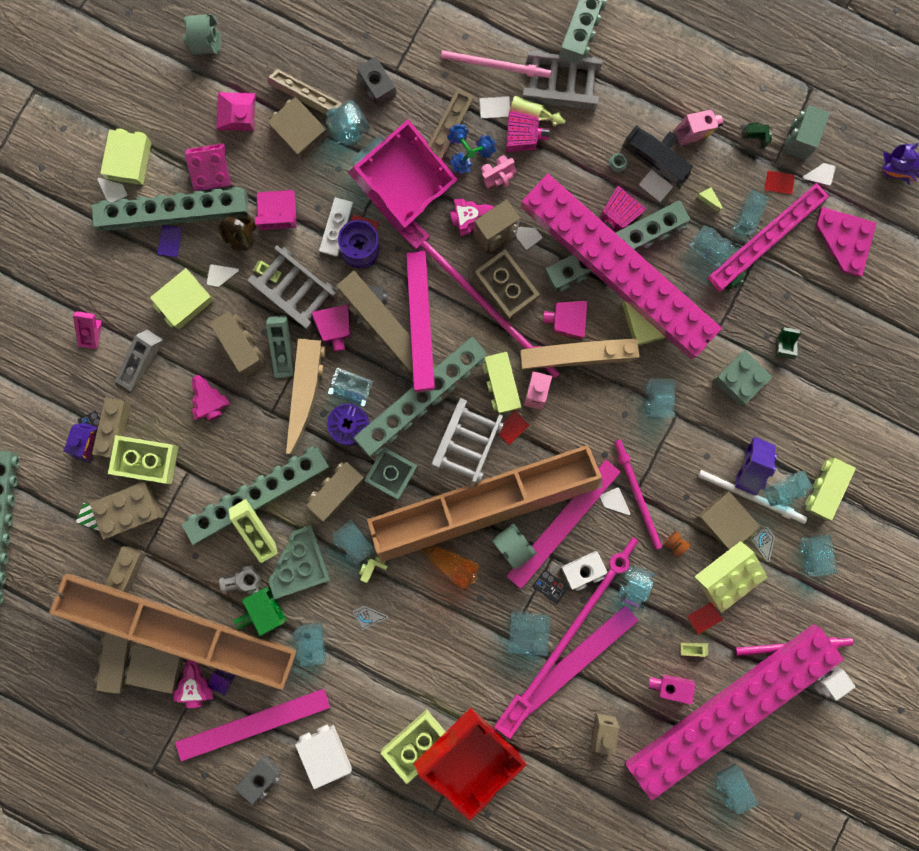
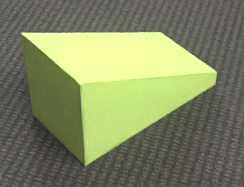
M712 188L697 195L698 199L717 212L723 208Z
M258 261L253 271L263 275L270 265L263 261ZM276 270L269 280L276 283L281 272Z
M681 643V655L706 657L708 656V643Z

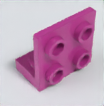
M225 143L187 149L185 158L194 191L231 185L225 159Z
M294 190L257 193L258 217H255V225L259 230L297 228Z

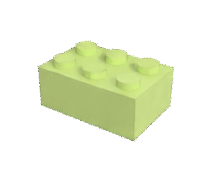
M115 435L108 474L172 484L179 446Z
M741 541L694 576L708 600L721 613L768 578L755 553Z
M426 709L382 748L381 754L407 784L418 775L413 763L446 731Z

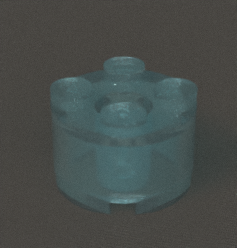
M352 100L346 102L343 106L332 108L326 113L328 116L326 118V125L337 145L343 143L346 146L356 143L363 138L362 134L365 131L368 133L370 129L359 105L355 104Z
M636 565L633 568L629 567L624 577L628 579L626 585H621L617 595L620 597V601L643 610L644 606H641V603L647 602L654 584L651 577H656V574Z

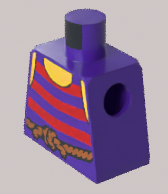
M86 423L73 425L67 438L64 452L72 458L91 463L98 427Z

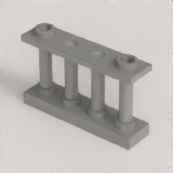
M539 50L528 51L526 63H532L537 68H539L540 64L551 65V76L548 89L546 90L537 88L538 76L531 77L530 86L523 90V99L544 105L596 111L599 96H594L593 94L595 71H600L603 60H598L596 57L582 58L579 65L559 58V55L547 54ZM558 66L569 68L567 91L557 92L555 90ZM577 69L588 70L584 94H576L574 92Z
M276 245L274 249L279 256L261 277L258 276L256 278L251 275L247 281L309 331L313 327V324L310 322L312 312H315L329 295L336 299V289L328 282L324 284L291 257L292 253L285 247L281 249ZM286 259L294 267L276 288L269 289L266 286L268 284L267 281ZM301 271L308 277L307 281L291 300L285 302L281 298V293ZM314 283L317 284L323 291L309 308L300 314L295 310L297 303Z
M460 398L431 464L430 471L437 474L439 468L443 469L445 467L471 478L472 482L469 487L473 488L475 483L479 484L483 473L480 470L495 434H500L504 423L500 422L503 415L499 414L497 421L494 422L468 411V408H465L467 400ZM460 418H467L493 429L490 438L461 427L458 424ZM453 434H459L486 445L483 455L455 444L451 440ZM446 451H454L478 461L479 464L476 472L448 461L444 457Z

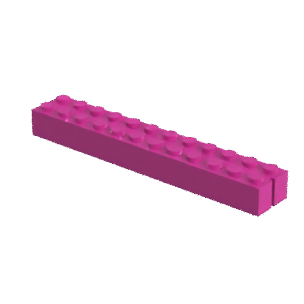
M548 173L522 200L521 209L690 360L696 358L708 345L707 343L722 329Z
M814 624L625 761L627 768L651 801L844 660L834 645L830 644L831 641L820 627Z

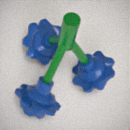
M464 124L452 126L447 136L451 144H462L466 149V155L460 152L459 154L452 155V160L450 161L453 171L458 172L460 175L470 172L472 163L469 161V158H474L476 152L480 153L483 158L486 156L490 158L496 152V142L491 139L490 135L486 137L482 135L480 140L476 142L478 147L475 149L469 148L465 142L469 130Z

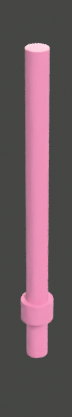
M442 51L441 53L442 59L524 73L530 77L541 76L550 78L551 70L537 68L536 65L529 64V66L447 51Z

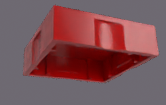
M470 708L413 765L419 776L427 784L448 798L452 805L471 821L491 801L494 795L506 786L527 763L509 742L474 709Z

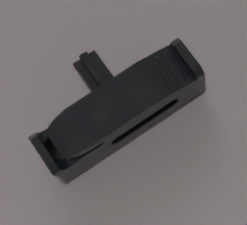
M636 125L622 145V147L626 148L632 155L662 178L675 183L679 189L691 175L693 165L670 149L679 138L675 132L669 131L661 142Z

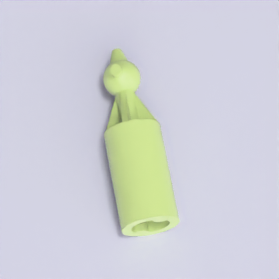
M514 96L510 111L538 117L539 121L551 120L553 126L565 124L566 121L561 117L560 112L552 115L543 105Z

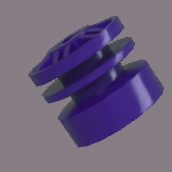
M362 220L350 221L341 228L338 235V244L345 263L358 269L367 268L378 259L380 252L378 234L375 228ZM358 245H361V250L358 249Z
M342 404L331 411L328 416L327 428L329 434L337 442L345 446H355L358 444L352 438L369 425L370 422L368 416L358 406ZM346 420L353 421L350 429L343 427L346 424Z

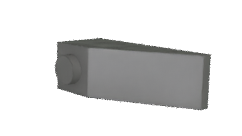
M148 329L135 335L115 382L131 392L155 358L163 339Z

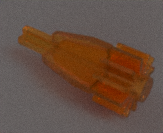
M429 546L418 550L428 556V561L442 574L453 579L451 582L463 590H466L470 584L473 585L479 576L476 573L480 565L468 558L464 559L437 546L435 548Z

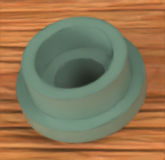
M616 153L610 157L609 167L611 170L622 172L626 169L628 160L625 155ZM615 161H620L621 165L617 166Z

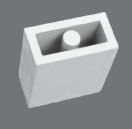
M328 724L317 729V733L312 735L306 733L299 737V741L295 746L314 789L351 773L352 766L334 725L328 727Z

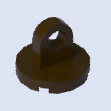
M226 217L219 225V233L226 244L229 242L232 245L231 249L241 253L246 252L252 247L253 237L251 233L257 226L251 217L241 220Z

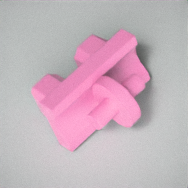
M503 155L496 160L498 166L492 168L490 164H486L481 167L487 189L503 184L505 188L509 186L508 180L517 173L514 165L515 161L512 158L508 159Z

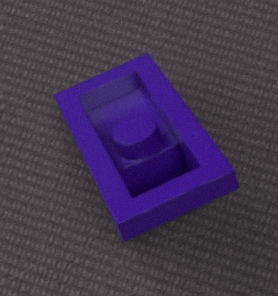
M216 669L211 675L208 687L225 696L236 675Z

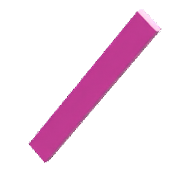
M817 183L813 185L708 276L707 279L719 292L723 290L829 196Z
M426 252L407 253L414 390L416 393L434 391L435 382Z
M604 460L598 467L602 476V488L573 497L532 545L537 554L517 570L512 568L506 575L520 589L619 475L620 471L609 461Z
M626 605L550 669L528 701L533 707L525 718L639 621Z
M323 688L176 741L175 745L180 760L184 761L330 708V704Z

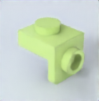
M377 556L374 559L370 558L367 565H362L359 572L362 575L360 580L368 583L375 566L386 570L388 565L385 562H381Z

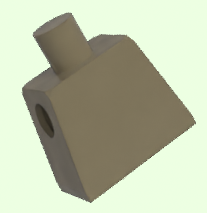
M596 713L591 751L615 755L619 725L615 716Z

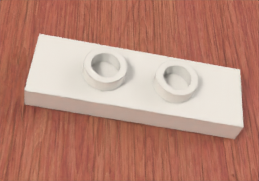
M334 198L319 249L320 253L338 257L340 252L338 235L341 228L349 221L353 202Z

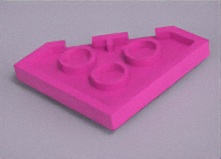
M821 207L815 225L817 231L822 234L826 241L825 245L839 264L840 271L861 277L877 223Z

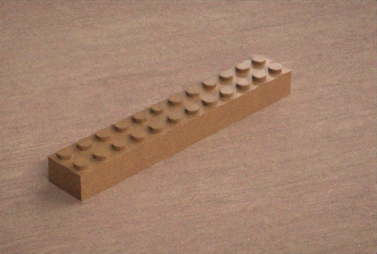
M589 445L482 480L479 484L475 483L473 488H470V485L367 519L377 555L381 562H385L602 488V476Z
M64 574L58 592H65V595H57L55 597L49 614L281 690L284 688L296 654L295 648L241 630L239 631L238 629L72 574Z

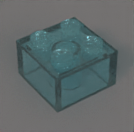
M510 611L508 653L548 656L551 616L541 613Z

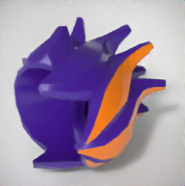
M919 143L899 145L891 154L883 152L885 165L881 168L884 175L888 178L903 179L907 185H910V179L916 182V177L919 178V153L914 149Z

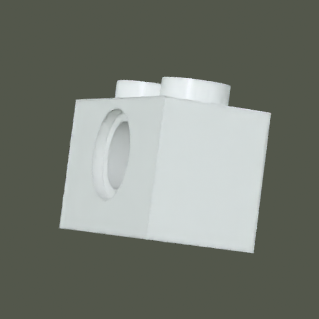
M597 551L561 567L569 587L572 590L576 589V591L587 587L586 583L592 580L595 583L604 579L603 575L607 574ZM586 566L589 568V575L582 577L580 569Z
M837 667L832 668L821 676L813 685L820 695L823 694L826 698L830 697L836 701L855 688L846 672Z

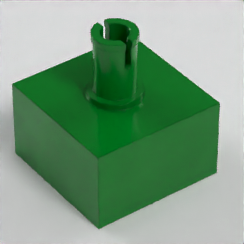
M270 586L243 599L242 601L248 613L234 619L235 625L243 621L242 624L236 626L239 631L254 623L259 635L287 621L277 599L274 600Z

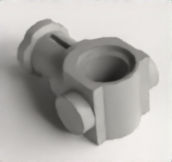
M253 565L242 567L243 572L236 573L234 577L220 578L219 584L222 594L226 595L227 592L239 590V592L247 591V594L258 592L261 577L256 568L254 569ZM248 574L253 575L255 578L253 585L248 584L246 581Z

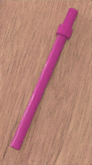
M621 439L617 440L614 444L619 455V463L623 465L655 550L660 549L662 545L629 462L631 460L630 456L626 453Z
M828 638L831 641L830 644L834 645L836 649L854 645L852 638ZM785 644L735 648L737 656L773 653Z

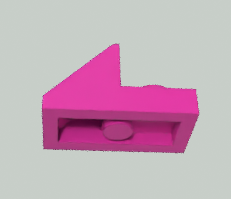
M76 311L73 319L78 347L97 349L102 321L96 320L95 314Z

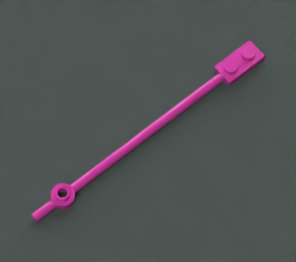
M414 220L398 232L416 251L422 247L524 349L540 347H533L427 242L430 236ZM554 367L544 368L554 379L560 374Z
M631 538L622 553L611 556L609 560L611 569L522 697L518 694L513 697L495 723L494 728L509 739H511L533 707L528 701L615 575L623 573L629 568L628 557L639 542L635 538ZM618 559L622 562L620 567H617L615 564Z

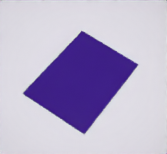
M162 225L158 255L178 257L182 228Z

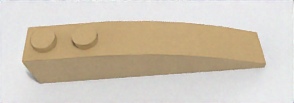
M635 338L592 341L520 350L522 369L633 362L639 358L638 340Z
M298 339L286 454L293 455L303 436L316 400L320 376L323 377L324 365H321L322 357L325 358L326 346H323L322 341Z

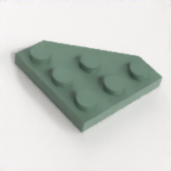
M312 525L292 532L268 580L274 600L330 580Z

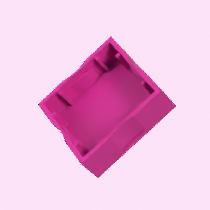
M409 119L348 171V174L397 232L410 224L424 211L429 203L438 198L458 180L444 162L432 152L426 140Z

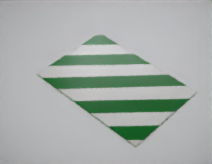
M83 503L76 523L99 531L90 505Z

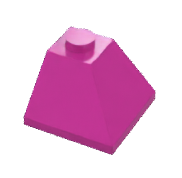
M218 92L216 129L254 131L256 94Z

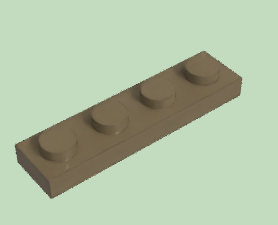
M279 69L275 70L268 77L267 83L290 95L292 98L296 97L299 101L322 112L326 116L333 118L342 108V103Z
M458 88L428 144L432 152L441 160H443L451 144L450 140L447 139L449 129L456 124L461 125L474 100V96Z

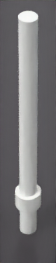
M702 470L698 473L699 478L774 510L787 519L792 518L803 524L807 521L806 516L795 512L791 507L781 506L759 495L756 496L738 489L734 484Z

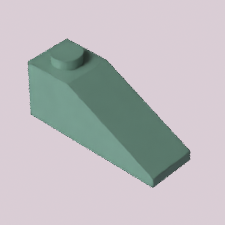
M287 315L268 317L266 329L275 378L294 376Z

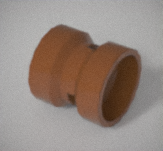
M677 531L673 532L663 542L666 548L672 550V554L676 558L684 554L690 547V544L683 540Z

